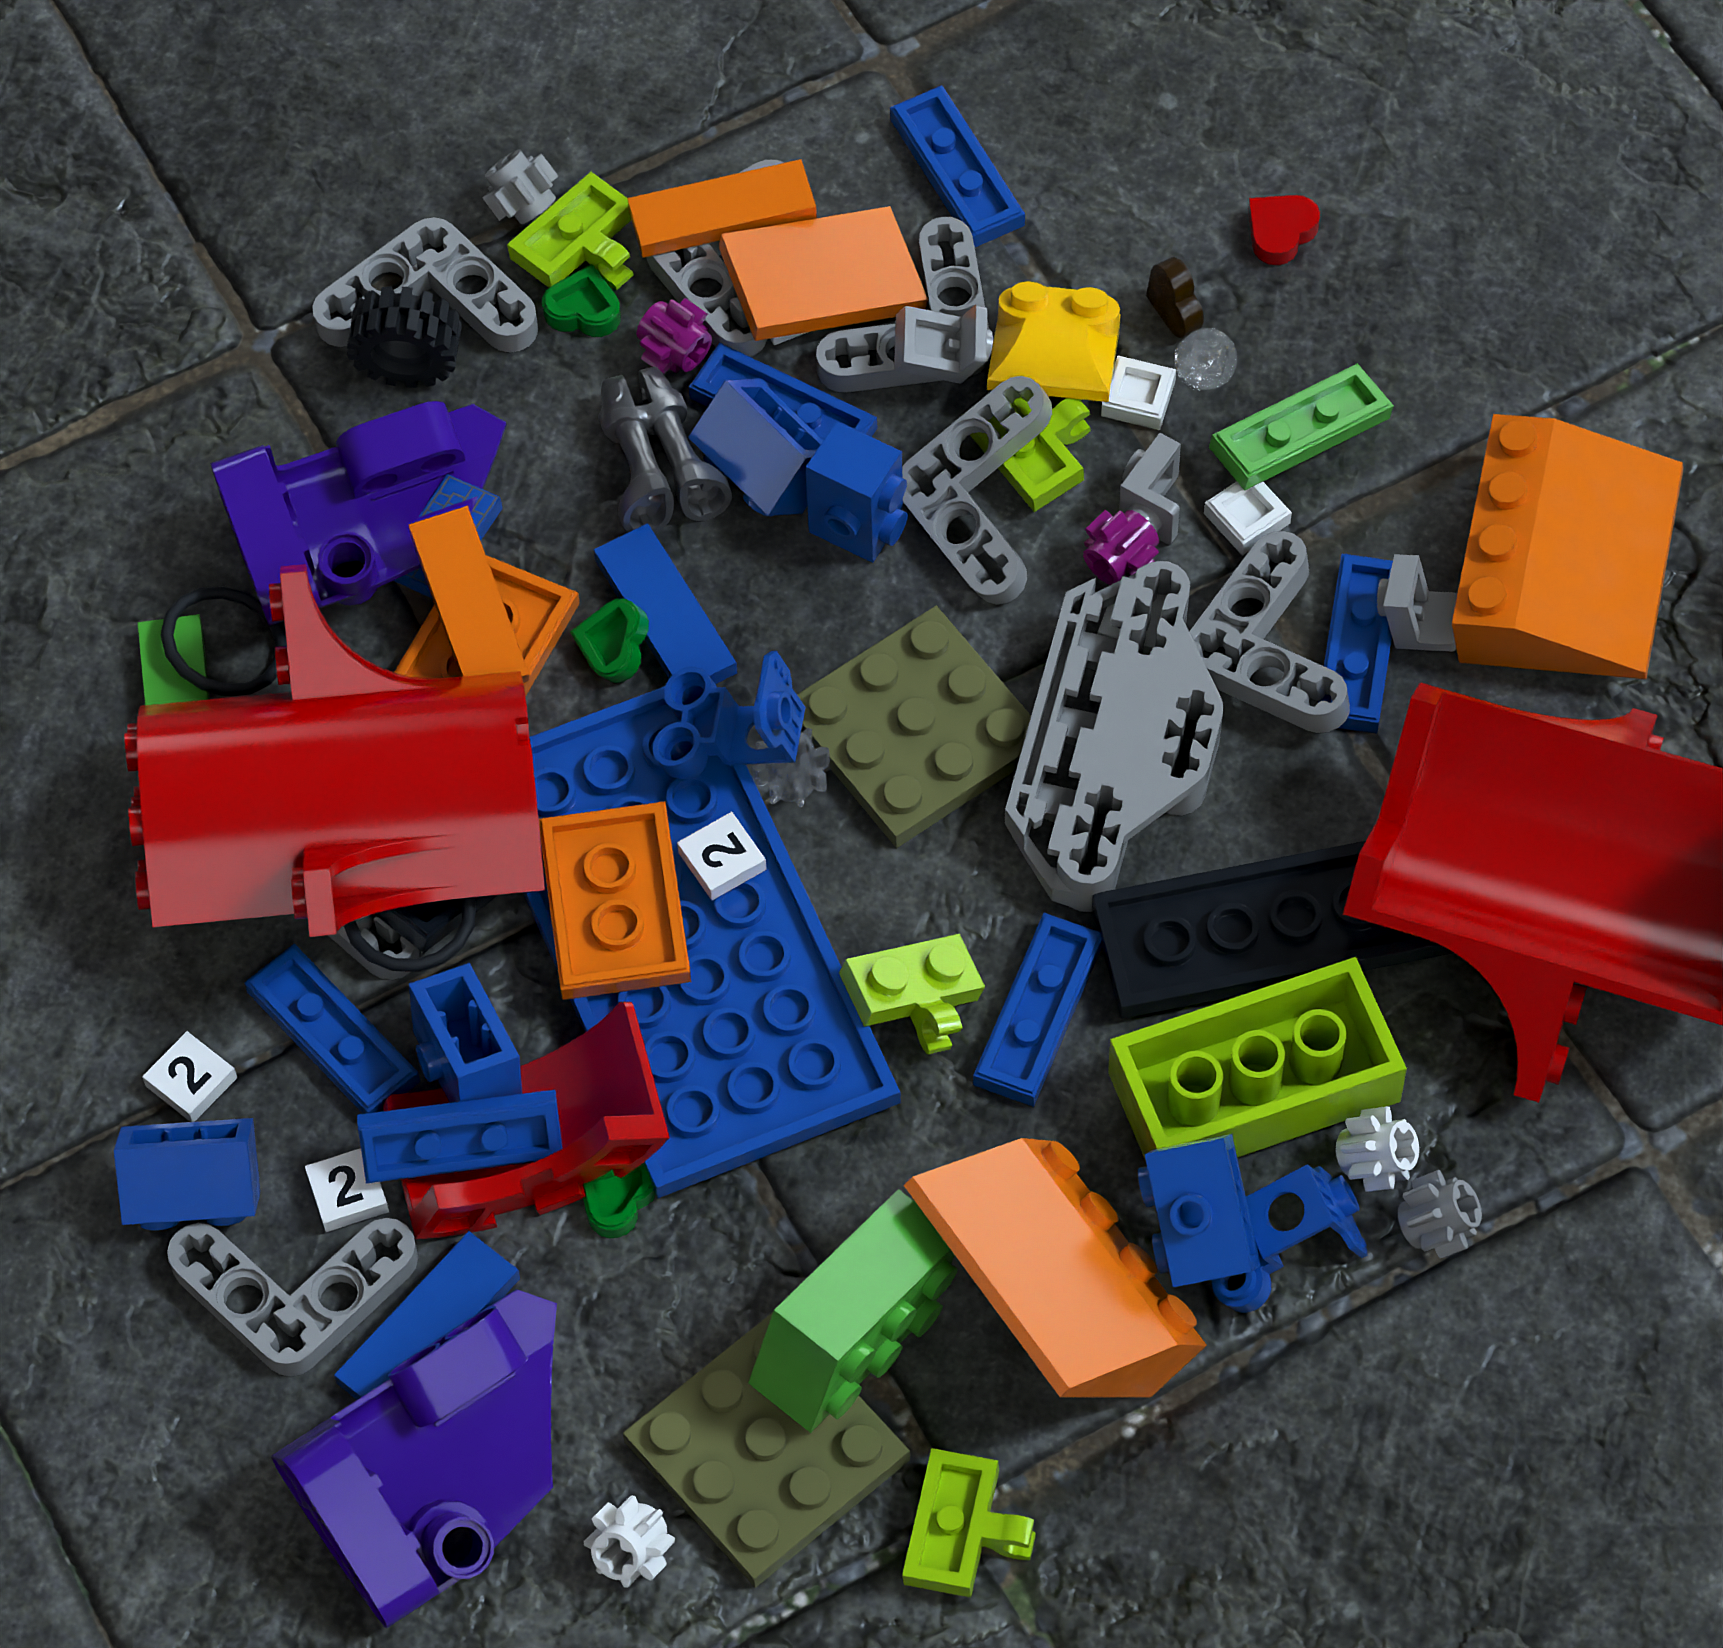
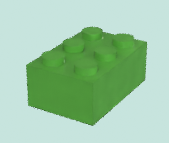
M898 1189L773 1311L748 1384L810 1433L829 1414L835 1419L842 1417L859 1396L862 1390L859 1384L870 1373L877 1378L884 1375L900 1355L903 1348L900 1343L911 1332L915 1336L921 1337L933 1325L942 1311L943 1305L937 1299L944 1293L957 1274L958 1269L952 1265L955 1255L915 1201Z

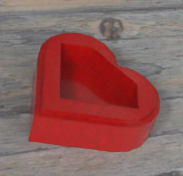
M1300 195L1249 198L1248 214L1252 247L1255 255L1262 262L1269 265L1288 263L1296 256L1298 245L1308 243L1318 233L1320 211L1318 205L1312 199Z

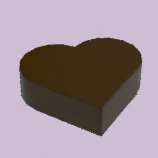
M1175 257L1153 265L1146 297L1168 328L1178 338L1186 337L1201 330L1204 323V315L1201 305L1194 294V282L1187 266Z

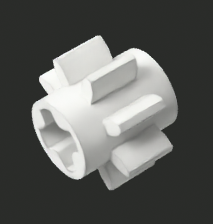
M1388 1106L1361 1110L1360 1117L1346 1119L1347 1128L1342 1130L1337 1138L1336 1156L1340 1168L1350 1180L1363 1178L1365 1192L1394 1189L1396 1181H1405L1410 1178L1408 1170L1414 1168L1418 1161L1419 1142L1415 1130L1405 1119L1392 1121L1391 1110Z
M630 1496L618 1509L614 1505L607 1503L592 1518L597 1529L584 1540V1546L591 1549L592 1559L597 1567L596 1571L611 1579L621 1580L623 1587L627 1588L640 1575L651 1581L667 1565L662 1555L675 1542V1537L667 1534V1526L662 1517L663 1512L649 1505L638 1503L635 1496Z

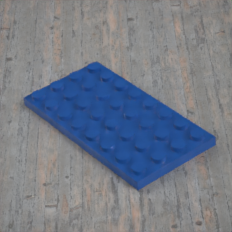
M665 686L529 737L533 757L538 819L666 802L691 982L570 999L584 1033L599 1023L619 1002H632L634 1005L670 1137L656 1153L644 1162L657 1198L901 1103V1092L870 1026L864 1027L840 977L839 971L842 967L747 765H724L718 755L709 756L707 766L700 775L692 779H678L669 776L655 759L652 747L657 734L669 724L681 722L664 699ZM733 812L765 857L767 870L718 898L711 900L679 855L677 842L726 814ZM541 845L545 890L523 892L558 971Z

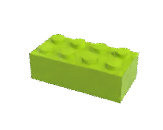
M1356 957L1110 1039L1108 1074L1144 1158V1154L1154 1149L1232 1134L1238 1158L1346 1121L1347 1118L1358 1117L1361 1114V1110L1386 1107L1401 1102L1407 1071Z

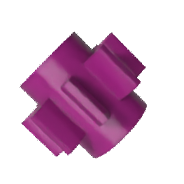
M686 298L680 304L672 299L668 304L664 301H659L652 305L642 317L637 328L636 335L641 340L639 345L646 349L641 359L651 367H657L663 375L669 369L675 373L679 372L680 369L685 372L693 370L704 359L712 343V336L708 333L709 328L702 324L708 314Z
M1104 510L1084 529L1090 536L1084 542V545L1087 547L1083 552L1084 560L1089 569L1100 580L1109 585L1120 581L1122 576L1128 577L1136 573L1137 569L1144 565L1155 562L1153 558L1159 553L1158 549L1155 548L1159 544L1156 530L1145 517L1133 510H1127L1124 513L1118 511L1114 516L1107 510Z

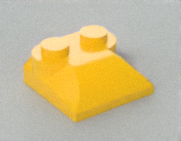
M1026 281L1006 289L999 296L998 319L988 372L987 390H993L1010 377L1024 376L1033 379L1051 397L1109 402L1121 316L1117 301L1108 296L1104 291L1092 287L1076 290L1046 287L1037 282Z

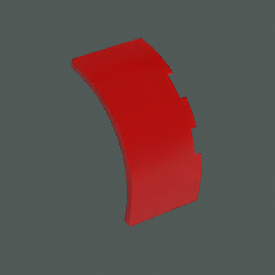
M619 1002L609 1014L584 1034L555 1051L520 1066L522 1094L548 1090L556 1091L563 1149L532 1163L401 1179L415 1239L447 1237L466 1234L468 1231L473 1233L497 1228L495 1215L534 1204L540 1215L564 1207L586 1197L584 1183L590 1182L613 1170L614 1176L622 1178L643 1164L664 1145L670 1137L632 1002ZM441 1088L414 1093L392 1094L384 1102L383 1109L384 1111L450 1102Z

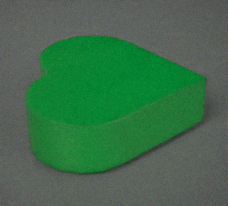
M593 264L552 285L542 297L543 316L546 323L552 329L560 332H571L579 329L585 335L603 337L614 332L621 322L620 302Z
M624 598L614 599L580 623L570 633L591 668L602 678L613 683H620L630 679L637 672L641 664L639 645L648 633L649 620L644 610L632 601Z
M644 1163L622 1178L614 1176V1172L611 1170L583 1185L586 1197H583L588 1222L592 1230L605 1238H619L627 1235L635 1227L638 1220V1210L646 1207L654 1200L656 1195Z

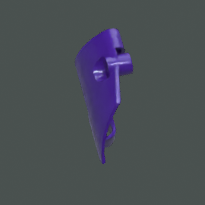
M431 401L350 428L338 437L336 441L337 447L278 466L275 464L270 445L265 447L261 445L210 463L225 511L268 625L271 626L283 622H272L269 597V583H281V566L306 564L309 583L319 609L337 602L349 606L362 604L373 596L378 587L421 568L409 534L408 524L464 506H468L472 514L478 496L419 517L447 474L481 489L484 488L507 423L475 404L448 412L443 402ZM360 561L364 564L363 569L353 577L344 578L333 573L334 569L343 563Z
M518 1289L513 1290L399 1364L388 1374L389 1380L271 1455L276 1469L304 1514L350 1582L386 1629L461 1579H469L481 1574L489 1566L494 1555V1548L553 1488L551 1393L557 1303ZM457 1527H465L472 1537V1549L463 1561L448 1563L442 1552V1543L445 1536Z

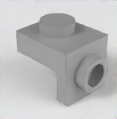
M974 305L962 317L910 306H904L896 314L894 371L961 384L984 365L990 357L993 346V334L990 329H987L986 307Z
M1159 433L1146 451L1138 449L1130 458L1122 476L1123 483L1120 486L1119 511L1124 513L1127 510H1133L1141 514L1154 527L1159 540L1170 545L1178 535L1180 508L1175 502L1165 498L1164 495L1178 478L1181 444Z
M1394 554L1389 579H1381L1379 583L1377 609L1380 616H1386L1395 649L1449 652L1456 650L1452 619L1457 593L1429 591L1419 555Z

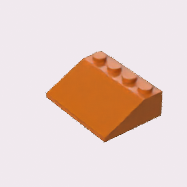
M1493 414L1452 619L1459 663L1647 679L1683 475V462L1555 418Z
M1020 1138L913 1176L903 1185L1059 1397H1152L1207 1346L1194 1329L1197 1325V1320L1193 1312L1182 1300L1168 1294L1154 1276L1157 1273V1267L1152 1258L1141 1247L1128 1242L1115 1225L1118 1222V1215L1114 1208L1101 1195L1093 1191L1090 1192L1077 1175V1172L1080 1170L1077 1160L1059 1142Z

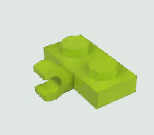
M589 172L507 244L510 259L549 288L565 279L583 262L587 261L590 265H594L610 288L618 290L633 276V271L623 265L630 258V253L620 243L611 240L616 233L631 221L627 197L594 173Z
M1022 397L1015 399L1012 403L1016 413L1022 418L1031 412L1028 402L1023 400ZM1065 398L1052 409L1049 424L1044 430L998 467V470L1033 512H1036L1084 481L1083 467L1064 446V444L1068 445L1077 442L1091 431L1090 426L1084 420L1090 415V411L1080 399ZM995 416L988 420L1001 437L1008 433ZM981 432L970 434L985 453L989 445L987 434Z
M960 934L848 958L839 971L840 977L864 1027L910 1016L917 1031L921 1047L927 1055L951 1049L952 1043L948 1034L960 1032L962 1029L960 1017L953 1006L978 1001L985 988Z
M931 1448L902 1574L904 1585L971 1598L982 1547L990 1548L998 1554L1013 1559H1031L1036 1533L1032 1531L1034 1519L1014 1514L990 1512L1000 1471L998 1460Z

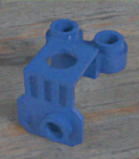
M770 651L764 655L754 706H738L726 687H717L709 674L699 667L683 668L674 673L667 681L664 688V699L681 722H675L664 727L655 737L652 751L657 762L669 776L678 779L695 778L706 768L708 757L718 755L724 765L795 763L806 707L793 690L790 670L777 651ZM754 725L768 748L759 750L753 749L748 745V733Z
M1307 1164L1246 1196L1260 1266L1253 1272L1245 1273V1282L1238 1290H1229L1228 1281L1231 1276L1213 1279L1212 1288L1219 1301L1234 1311L1248 1313L1257 1310L1267 1301L1270 1295L1271 1278L1269 1274L1284 1267L1278 1254L1328 1227H1331L1341 1235L1351 1251L1361 1258L1368 1255L1367 1244L1361 1236L1352 1214L1360 1210L1359 1204L1345 1178L1340 1175L1333 1179L1332 1175L1320 1166L1313 1169ZM1283 1194H1295L1300 1197L1304 1204L1302 1221L1297 1227L1289 1231L1274 1229L1268 1218L1271 1203Z

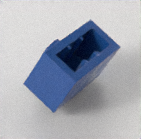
M760 379L725 380L688 438L704 453L703 459L706 463L718 469L725 477H729L744 492L743 499L753 510L765 516L802 514L808 506L806 466L823 442V439Z
M836 421L806 466L809 533L873 563L885 544L893 546L897 542L907 522L908 514L903 511V496L906 491L907 480L903 478L902 451Z
M470 962L409 983L413 1033L419 1043L416 1045V1052L421 1069L428 1082L438 1079L450 1103L522 1094L520 1056Z
M253 1118L124 1126L120 1128L114 1148L122 1225L140 1224L141 1228L146 1230H164L176 1226L180 1221L206 1219L208 1224L227 1226L239 1223L248 1216H255L260 1196V1182Z
M1232 1134L1154 1149L1144 1154L1147 1166L1138 1168L1141 1195L1146 1207L1156 1206L1161 1230L1160 1233L1152 1235L1154 1256L1159 1272L1161 1274L1170 1272L1173 1287L1253 1272L1260 1266Z

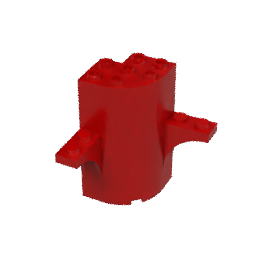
M306 564L281 566V583H269L272 622L285 621L287 646L275 647L278 685L291 684V692L142 705L138 711L137 723L127 724V733L124 734L128 772L138 771L139 786L134 787V797H131V807L128 808L132 846L144 845L145 859L138 860V871H135L137 903L139 910L151 909L152 927L294 914L295 919L308 918L309 937L336 935L337 931L347 923L395 908L450 899L545 890L533 757L521 671L451 678H419L394 673L381 668L353 651L329 626L313 596Z
M1420 682L1410 699L1379 818L1358 856L1343 915L1435 942L1453 951L1480 972L1500 998L1513 1027L1518 1056L1514 1096L1539 1103L1546 1082L1556 1085L1560 1083L1570 1047L1558 1044L1564 1022L1573 1025L1577 1024L1587 987L1575 984V982L1723 1026V768L1661 751L1664 737L1652 734L1657 715L1633 708L1626 715L1611 719L1563 718L1498 705Z

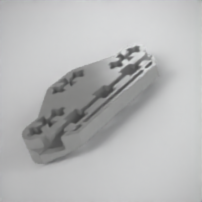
M1156 561L1146 564L1137 569L1136 573L1128 577L1122 576L1120 581L1096 593V578L1066 592L1006 804L1005 825L1051 901L1069 906L1078 911L1092 912V895L1115 890L1130 838L1164 813L1182 816L1194 812L1201 806L1206 796L1220 742L1223 701L1186 626L1190 593L1189 578L1181 567L1169 561ZM1158 594L1166 595L1162 615L1157 626L1155 647L1152 648L1150 655H1143L1146 631L1148 632L1151 621L1152 602L1157 599ZM1115 604L1110 625L1121 627L1118 639L1085 632L1088 620L1098 622L1101 609ZM1085 667L1096 671L1090 692V700L1100 703L1098 714L1065 707L1068 695L1078 696ZM1189 720H1197L1195 737L1189 754L1188 770L1185 771L1183 778H1176L1175 773L1178 766V758H1180L1183 747L1184 730L1189 724ZM1065 742L1076 746L1069 768V777L1080 779L1077 790L1044 783L1046 772L1056 774ZM1099 814H1105L1103 836L1101 835L1097 850L1096 867L1092 869L1091 875H1083L1087 853H1089L1092 843L1093 822L1097 821ZM1043 819L1054 822L1047 854L1058 857L1057 868L1050 867L1029 837L1031 826L1034 829L1042 826Z

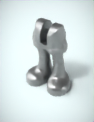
M657 367L639 370V383L645 405L635 407L623 375L605 379L601 385L602 408L598 419L601 422L604 434L611 441L620 443L628 460L631 473L630 484L625 490L618 507V516L626 532L635 530L648 523L653 532L656 533L669 523L673 514V495L666 477L657 465L648 435L657 437L665 450L674 476L675 492L685 516L695 521H706L724 512L732 500L728 480L718 469L701 461L690 446L682 426L687 416V406L682 394L672 388L667 378Z

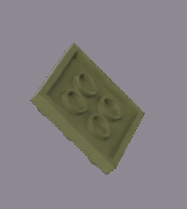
M937 605L797 694L806 707L801 734L896 849L1016 771L1031 719L1029 712Z
M773 1312L623 1432L624 1443L755 1588L910 1461V1450L860 1396L857 1397L853 1405L842 1417L835 1419L829 1414L810 1433L748 1384Z

